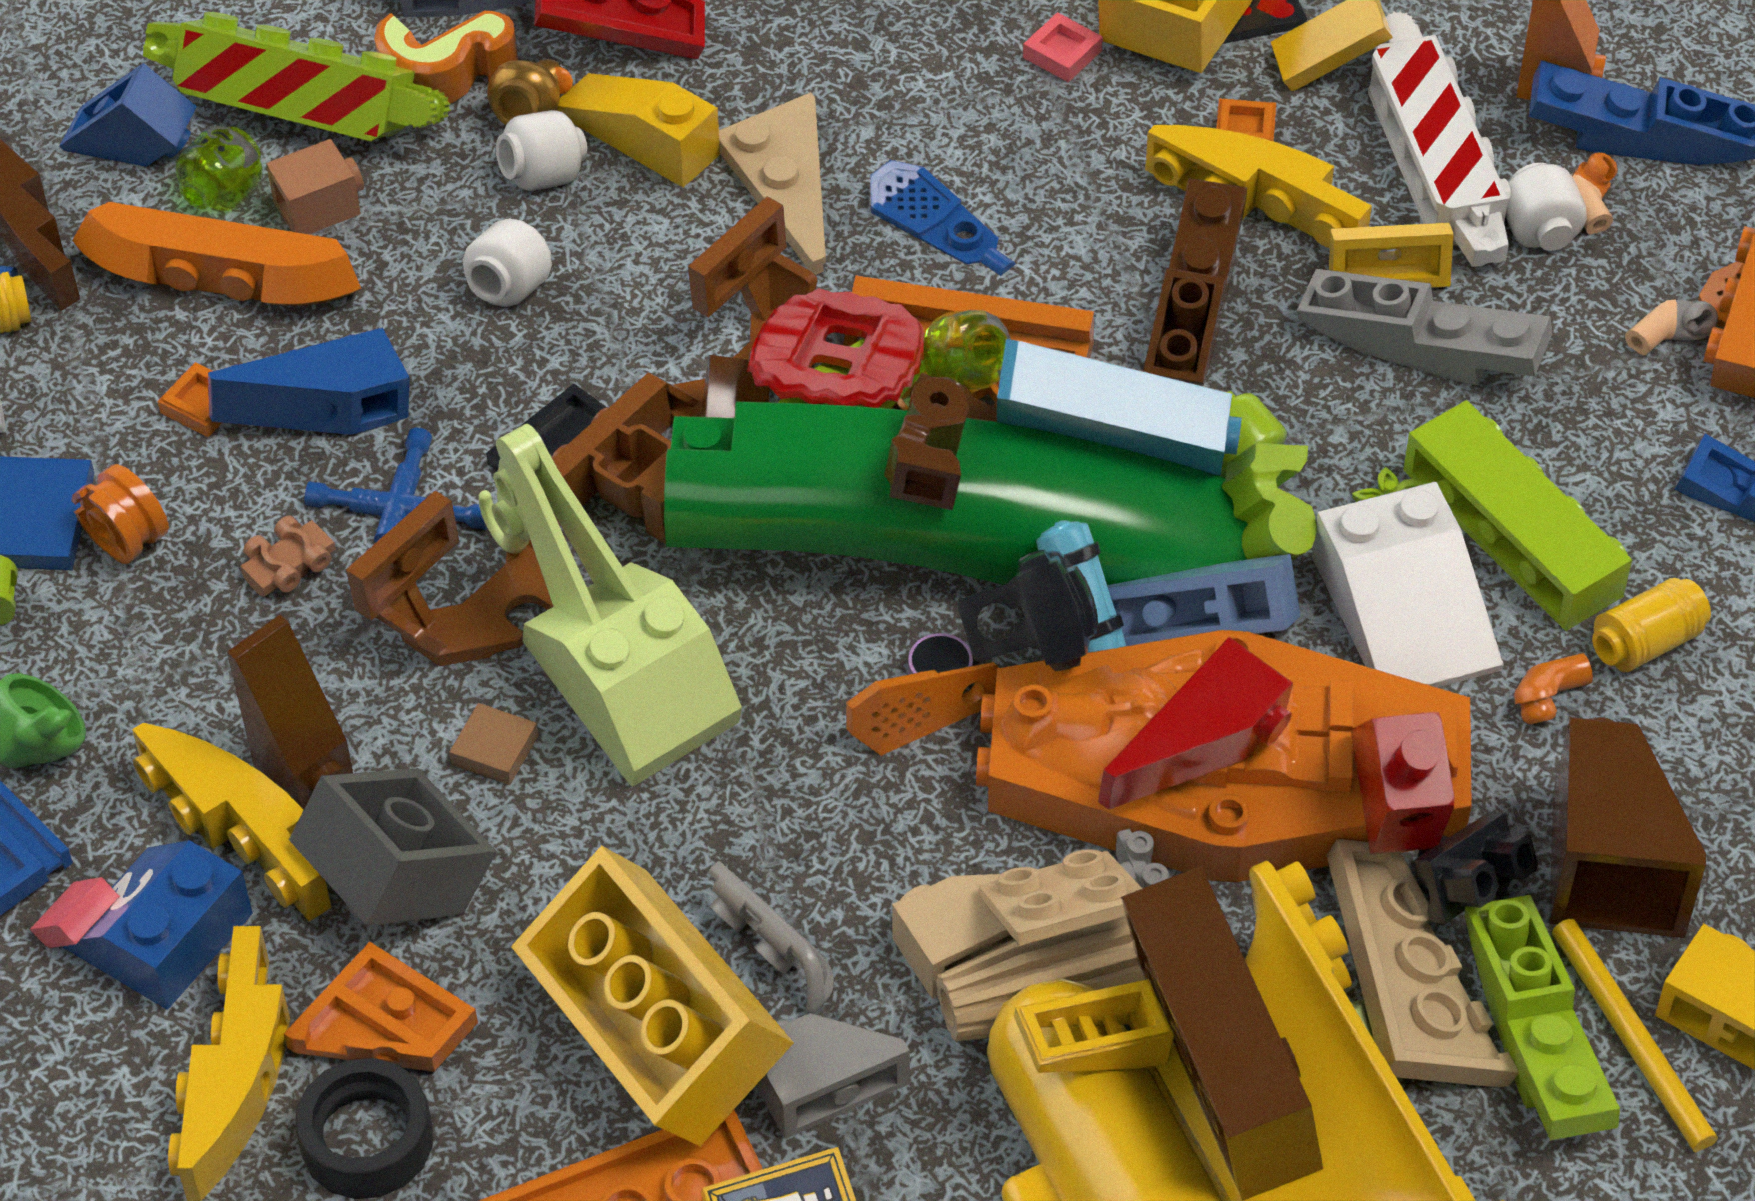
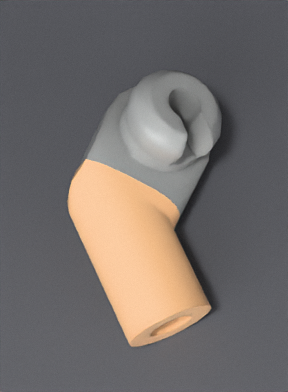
M1667 300L1659 304L1626 332V343L1643 356L1647 355L1663 340H1702L1710 334L1713 327L1717 326L1718 313L1711 304L1705 301L1695 303L1685 300Z

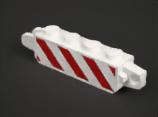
M1393 11L1392 14L1388 13L1385 17L1393 38L1380 44L1373 53V68L1368 94L1423 224L1450 223L1454 234L1453 245L1460 247L1472 267L1506 261L1509 243L1504 221L1509 206L1511 188L1505 178L1499 179L1494 167V154L1490 140L1487 137L1481 138L1476 127L1473 102L1469 96L1463 97L1459 89L1455 62L1451 56L1445 57L1436 35L1422 36L1412 16L1401 11Z

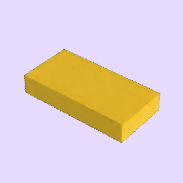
M1346 0L1271 41V45L1284 83L1291 91H1296L1392 39L1393 36L1380 0Z

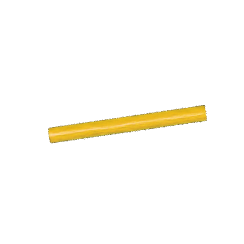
M1567 919L1560 922L1552 930L1553 937L1692 1150L1696 1153L1714 1145L1718 1136L1575 919Z

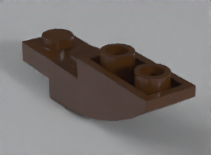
M1192 178L1188 179L1169 268H1166L1143 372L1204 386L1234 270L1236 247L1247 201V187Z

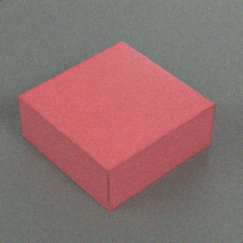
M1057 12L1023 43V58L1069 82L1102 51L1103 36Z
M102 877L73 882L30 930L48 948L76 945L120 896Z

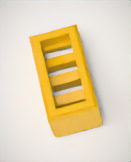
M1149 979L1015 1007L1014 1018L1038 1073L1140 1069L1167 1063L1174 1039L1172 1029ZM1129 1024L1131 1031L1123 1032L1121 1025ZM1104 1025L1108 1036L1100 1037L1095 1026ZM1079 1026L1084 1041L1075 1042L1069 1027ZM1053 1027L1061 1046L1049 1048L1041 1028Z

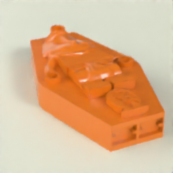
M1218 630L1090 652L1081 657L1080 666L1061 671H1054L1049 665L1045 664L1044 660L997 668L995 694L982 695L980 733H992L991 748L978 747L976 786L988 787L989 812L1116 851L1117 832L1130 829L1132 833L1135 831L1147 832L1154 841L1153 855L1151 857L1152 863H1159L1181 872L1202 866L1207 879L1210 881L1242 882L1250 880L1249 870L1264 861H1269L1276 871L1296 861L1305 870L1329 866L1326 855L1337 838L1368 842L1351 731L1372 718L1439 712L1442 719L1454 792V809L1443 835L1451 837L1468 826L1472 807L1470 697L1248 631ZM1228 637H1231L1293 682L1287 710L1292 713V717L1285 730L1271 745L1267 746L1261 741L1243 761L1110 810L1098 802L1105 767ZM1418 815L1406 816L1402 821H1417Z

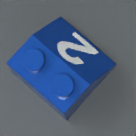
M190 840L148 847L112 886L113 890L120 897L76 945L63 946V948L168 1010L232 938L233 926H242L253 914L243 871Z

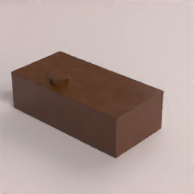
M1202 866L1122 896L1121 899L1138 965L1144 979H1149L1172 1029L1174 1047L1242 1201L1322 1170L1323 1163L1312 1105L1299 1079L1301 1074L1287 1039L1285 1037L1280 1038Z

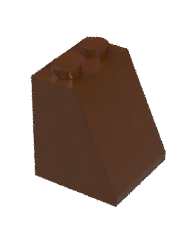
M1570 717L1553 790L1549 924L1558 925L1564 920L1575 919L1579 927L1685 938L1706 868V852L1638 724L1615 722L1603 717L1590 719Z

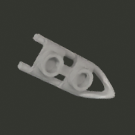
M720 861L716 862L709 869L708 873L716 880L712 891L718 897L709 907L738 933L749 924L763 937L754 949L783 975L792 966H795L798 970L803 967L807 982L806 1011L812 1014L817 1012L832 994L834 985L833 972L825 957Z

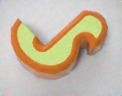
M484 10L422 45L416 41L413 33L390 13L377 24L374 37L376 52L396 57L397 67L415 71L414 84L430 87L432 90H439L440 93L444 92V96L449 97V103H454L466 95L473 85L476 76L486 75L489 82L499 65L508 61L518 60L514 23L509 16L495 11Z

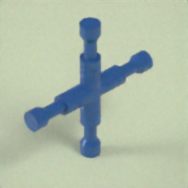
M418 427L409 430L405 441L407 449L405 460L397 466L389 492L353 487L352 491L330 489L325 483L309 481L305 489V505L319 508L328 504L349 507L350 512L381 516L374 537V542L376 543L427 498L415 496L414 494L421 476L419 464L422 455L429 451L432 441L431 433ZM473 504L469 507L453 505L456 522H464L473 529L487 530L479 504Z

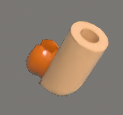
M1600 152L1592 154L1587 162H1582L1572 175L1586 205L1587 220L1583 227L1590 235L1607 230L1613 223V217L1602 199L1610 188V180L1617 175L1618 168L1616 162L1609 155Z

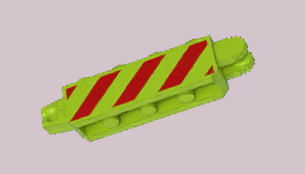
M204 12L203 19L181 23L158 21L148 23L143 57L173 69L172 79L183 94L367 141H375L381 137L393 136L406 126L413 125V128H423L432 123L433 125L439 124V122L445 121L444 118L449 117L448 112L451 111L449 109L451 104L448 102L449 97H445L444 92L440 93L439 90H432L430 87L414 84L415 71L397 67V58L388 54L363 51L362 56L357 57L343 53L344 45L336 41L310 38L309 43L305 44L290 40L291 31L269 25H257L256 31L237 27L239 20L237 17L218 12Z

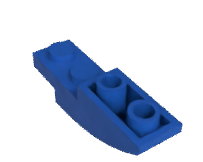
M1542 60L1533 75L1529 117L1577 130L1576 148L1594 153L1600 152L1611 155L1697 165L1733 163L1755 159V105L1749 102L1726 97L1659 77L1652 92H1648Z

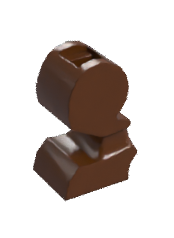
M931 377L915 385L903 425L898 435L892 439L884 473L890 485L889 497L953 511L961 478L960 462L956 455L960 447L969 409L966 394L954 381L942 377Z

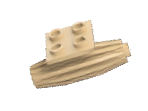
M1080 850L1067 855L1063 859V863L1041 869L1019 867L1007 870L999 875L998 880L978 886L981 899L1014 940L937 975L936 985L947 1029L951 1033L952 1039L960 1042L989 1039L990 1030L1002 1005L1027 986L1062 978L1087 983L1095 990L1145 980L1137 962L1121 899L1122 896L1140 890L1142 887L1108 851Z

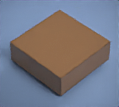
M478 703L449 751L451 765L511 785L538 738L537 723Z

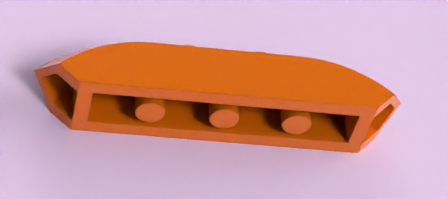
M107 202L88 211L72 240L77 248L90 260L112 273L149 284L169 285L180 291L195 289L225 294L239 301L255 299L274 305L306 306L334 301L354 294L361 289L346 251L337 239Z

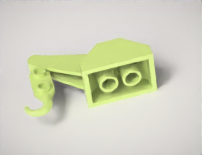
M524 424L497 439L496 447L500 460L499 469L494 473L493 478L497 487L498 502L493 503L489 491H481L479 493L481 515L490 534L504 551L513 554L521 553L526 548L529 540H531L554 606L524 623L522 642L622 776L633 787L738 724L742 706L710 628L672 579L632 562L622 567L560 474L536 430L529 424ZM556 517L594 583L589 587L585 585Z

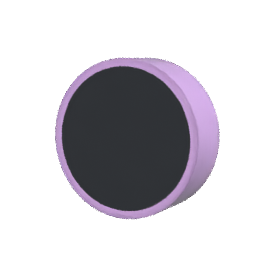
M945 633L931 634L921 638L912 646L908 657V674L935 670L937 673L973 666V656L969 646L960 638Z

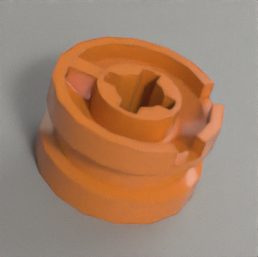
M113 464L99 474L96 485H84L72 495L71 501L75 505L80 502L81 507L74 511L81 526L96 545L118 562L127 564L142 553L145 542L149 544L156 543L168 532L169 524L161 504L145 483L128 468L119 464Z

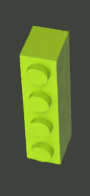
M1468 400L1409 432L1403 471L1411 479L1420 480L1427 484L1437 482L1458 525L1565 631L1624 597L1632 559L1628 556L1623 545L1616 538L1607 536L1585 514L1584 509L1576 499L1566 496L1544 475L1542 468L1533 458L1521 453L1503 435L1498 424L1491 418L1484 417Z

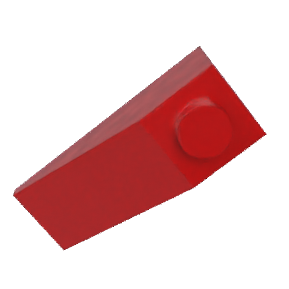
M1228 637L1105 767L1098 802L1110 810L1243 761L1261 741L1267 746L1271 745L1282 734L1292 717V713L1287 710L1293 682L1231 637Z

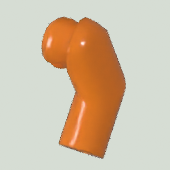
M1584 653L1540 663L1531 667L1526 672L1514 693L1515 704H1520L1521 717L1525 723L1535 724L1554 719L1557 709L1552 699L1553 695L1592 683V669L1587 656Z

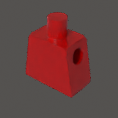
M1439 712L1372 718L1353 728L1351 736L1370 855L1432 849L1437 846L1454 809V792L1442 719ZM1418 815L1417 821H1402L1406 816Z

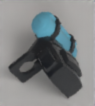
M1067 520L1056 522L1053 527L1042 532L1041 536L1036 540L1038 551L1029 553L1019 559L1018 570L1012 580L1006 584L962 598L957 603L965 633L976 661L987 660L1030 647L1041 651L1046 665H1049L1054 671H1061L1080 666L1081 657L1087 653L1126 646L1121 629L1124 623L1121 614H1116L1098 558V554L1101 553L1099 544L1093 541L1088 524L1084 522H1069ZM994 603L1006 605L1011 610L1021 607L1025 620L1015 623L1014 630L1005 639L994 641L987 639L980 633L977 619L984 607Z

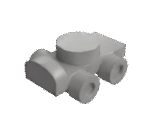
M1130 829L1117 832L1116 856L1119 864L1142 888L1169 878L1168 870L1164 865L1151 863L1154 841L1150 834L1144 831L1132 833Z

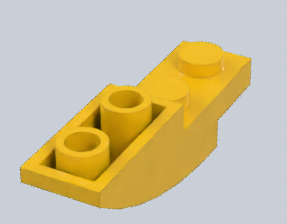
M1154 125L1148 131L1146 171L1153 174L1161 183L1168 186L1175 185L1186 191L1189 178L1247 187V201L1243 219L1254 207H1257L1264 211L1272 220L1290 224L1313 236L1319 244L1330 248V229L1369 227L1372 205L1333 186L1334 165L1312 155L1274 141L1216 128L1187 125Z
M142 723L132 729L139 756L133 759V765L137 774L152 793L162 788L171 799L168 802L170 811L186 834L191 835L198 831L212 849L230 840L233 848L246 864L257 860L266 871L264 874L265 882L275 899L284 908L294 904L309 922L331 908L325 879L321 877L289 841L303 809L287 792L256 768L207 741L173 729Z
M233 926L230 953H221L218 961V988L220 994H226L224 1012H214L212 1015L211 1045H192L189 1072H179L177 1076L176 1108L178 1114L184 1115L182 1132L172 1133L170 1136L168 1165L171 1176H180L187 1201H202L224 1177L245 1148L263 1116L275 1087L286 1049L284 1033L289 1028L290 1015L282 984H267L269 957L261 926Z

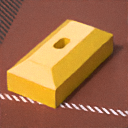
M1450 223L1330 229L1329 270L1430 283L1431 288L1450 287L1454 234ZM1396 249L1395 251L1380 252L1382 250Z

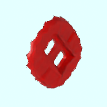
M818 288L806 295L795 294L783 305L773 310L755 338L749 356L747 372L752 373L756 387L771 388L780 399L798 397L809 404L827 403L829 405H862L864 407L879 408L887 400L898 402L904 388L911 387L914 376L920 373L921 361L925 355L926 337L921 323L902 304H890L874 296L861 297L852 292L833 293ZM830 333H842L862 337L865 341L860 347H849L829 343L825 339ZM814 363H826L846 367L850 371L847 375L835 372L823 373L811 368Z

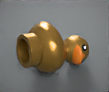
M545 59L537 63L523 60L508 61L499 65L498 69L491 76L487 88V99L499 121L507 125L511 119L519 115L550 110L556 111L560 94H564L571 89L573 79L571 74L555 60Z

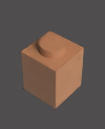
M331 138L266 163L273 202L292 232L311 234L361 214L357 192L364 190V182L360 170L352 157L346 159L342 157Z

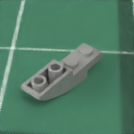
M1322 269L1315 270L1297 308L1299 320L1354 350L1454 381L1479 385L1485 370L1535 376L1552 336L1550 316L1433 301L1430 283Z

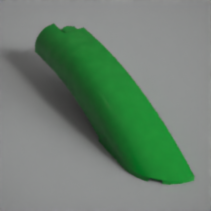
M736 402L734 418L674 416L671 448L667 449L665 467L664 523L666 547L800 551L854 556L920 566L1003 585L1012 580L1016 575L1020 558L1038 551L1036 540L1041 536V533L1053 527L1056 522L1067 520L1069 522L1077 521L1088 524L1093 541L1099 544L1101 553L1098 554V558L1107 585L1226 562L1248 560L1242 548V535L1248 523L1234 516L1232 498L1222 489V484L1226 478L1138 452L1034 428L966 418L960 447L956 455L960 462L961 478L952 511L889 497L890 485L884 476L891 441L898 435L903 425L904 417L907 415V410L845 405Z

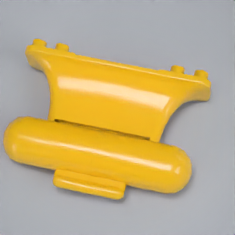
M1269 861L1253 866L1249 870L1256 923L1253 941L1245 961L1280 1038L1285 1037L1298 1064L1301 1074L1299 1079L1312 1105L1323 1169L1243 1201H1476L1462 1177L1455 1176L1344 992L1345 989L1352 986L1349 972L1341 956L1349 952L1348 945L1339 925L1331 915L1316 920L1308 902L1316 898V895L1305 869L1298 861L1277 871ZM1056 978L1027 986L1002 1005L990 1030L987 1056L991 1072L1040 1163L1024 1172L1011 1176L1004 1182L1001 1192L1003 1201H1242L1173 1043L1167 1063L1140 1069L1038 1073L1014 1018L1015 1007L1094 991L1095 989L1087 983ZM1104 1025L1095 1026L1100 1037L1108 1036ZM1121 1025L1123 1032H1127L1126 1027ZM1079 1026L1069 1027L1075 1042L1084 1041ZM1053 1027L1041 1028L1049 1048L1061 1046Z

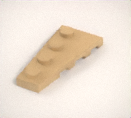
M1337 838L1326 856L1374 1041L1394 1075L1398 1078L1489 1087L1509 1086L1519 1074L1518 1069L1509 1052L1498 1053L1492 1042L1488 1030L1493 1025V1022L1481 1000L1470 1001L1457 976L1462 969V965L1452 946H1445L1434 934L1429 924L1430 920L1427 912L1429 904L1401 852L1370 855L1368 842Z

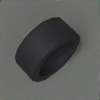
M376 1058L347 1060L326 1069L306 1087L296 1108V1135L302 1158L311 1177L331 1193L352 1199L382 1197L403 1188L424 1168L433 1148L432 1120L428 1100L418 1080L398 1064ZM378 1098L395 1103L401 1108L406 1118V1129L403 1136L387 1150L373 1156L351 1158L334 1153L327 1147L324 1141V1125L326 1120L340 1107L353 1101Z

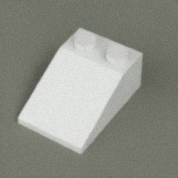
M1437 482L1318 512L1316 521L1317 533L1313 544L1312 558L1366 667L1437 688L1503 670L1504 664L1461 528Z

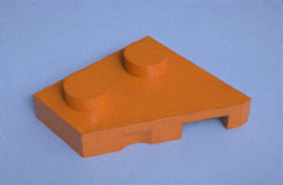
M369 941L286 1030L284 1037L287 1048L298 1054L343 1060L376 1058L398 1064L402 1068L435 1072L478 1024L474 1007Z

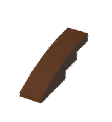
M0 139V236L27 276L62 311L80 300V295L71 261L64 254L56 219L48 209L40 174Z

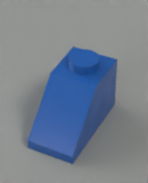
M142 63L80 106L59 147L67 152L147 167L163 155L172 158L184 147L191 135V131L186 127L197 106L146 64Z

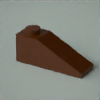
M280 614L228 650L227 655L253 765L287 792L304 810L321 776L353 773L347 739L289 622Z

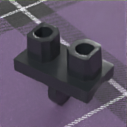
M1493 811L1486 813L1451 837L1442 835L1437 846L1432 849L1419 850L1415 859L1417 881L1423 887H1428L1430 894V904L1427 910L1430 922L1445 924L1464 912L1465 906L1483 907L1496 898L1498 888L1512 879H1525L1537 871L1538 867L1531 836L1528 833L1510 832L1506 812Z

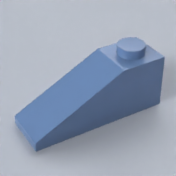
M1291 554L1226 562L1107 585L1116 614H1121L1124 623L1121 629L1126 646L1218 630L1248 631L1255 634L1286 630L1301 617Z

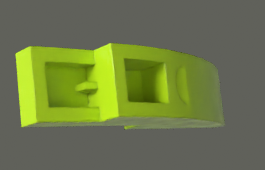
M1531 895L1491 901L1481 908L1465 906V920L1483 991L1504 1051L1509 1052L1518 1069L1519 1074L1514 1080L1525 1108H1536L1550 1141L1618 1128L1620 1107L1573 1009L1575 988Z

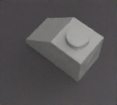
M809 1013L790 1022L785 1020L777 1021L794 1044L758 1082L756 1088L782 1135L787 1139L909 1085L910 1050L903 1039Z

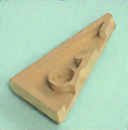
M810 92L719 130L720 154L757 203H760L768 196L783 205L786 241L808 270L817 275L824 272L823 264L826 263L816 103L814 95Z

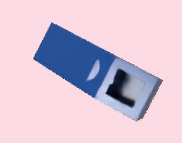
M382 327L209 372V416L212 422L352 435L408 418L410 377Z

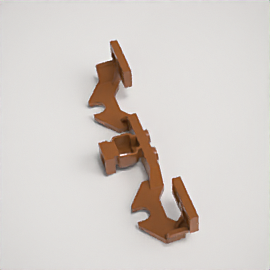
M768 196L688 266L692 308L709 318L739 290L742 293L751 313L750 342L732 358L749 360L755 338L773 310L783 305L795 294L806 295L814 291L818 282L816 275L812 271L780 254L787 248L784 207L781 203ZM648 372L610 407L600 410L593 418L591 424L569 444L562 445L554 452L551 458L582 506L598 492L603 500L624 513L636 518L644 517L646 533L666 544L664 523L665 467L667 449L671 448V441L661 434L673 425L674 416L704 417L701 416L705 379L672 385ZM435 490L346 569L355 611L371 621L377 618L401 634L403 642L438 666L490 658L496 652L520 648L524 644L522 642L523 631L507 619L509 612L514 607L524 603H535L547 610L554 607L531 540H529L526 548L521 553L513 554L506 552L505 565L462 604L430 610L419 591L416 580L459 543L452 500Z

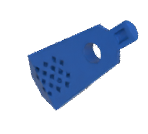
M890 159L870 174L872 214L966 265L981 262L1002 276L1016 264L997 250L999 237L962 206L961 200L924 167ZM967 231L973 233L975 236L968 239H962L957 237L956 234L959 232Z

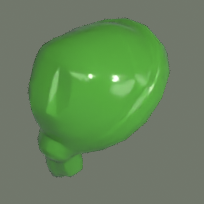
M15 673L7 674L0 680V764L7 768L16 769L33 764L56 762L63 757L76 753L85 741L86 728L84 720L74 704L54 686L34 676Z

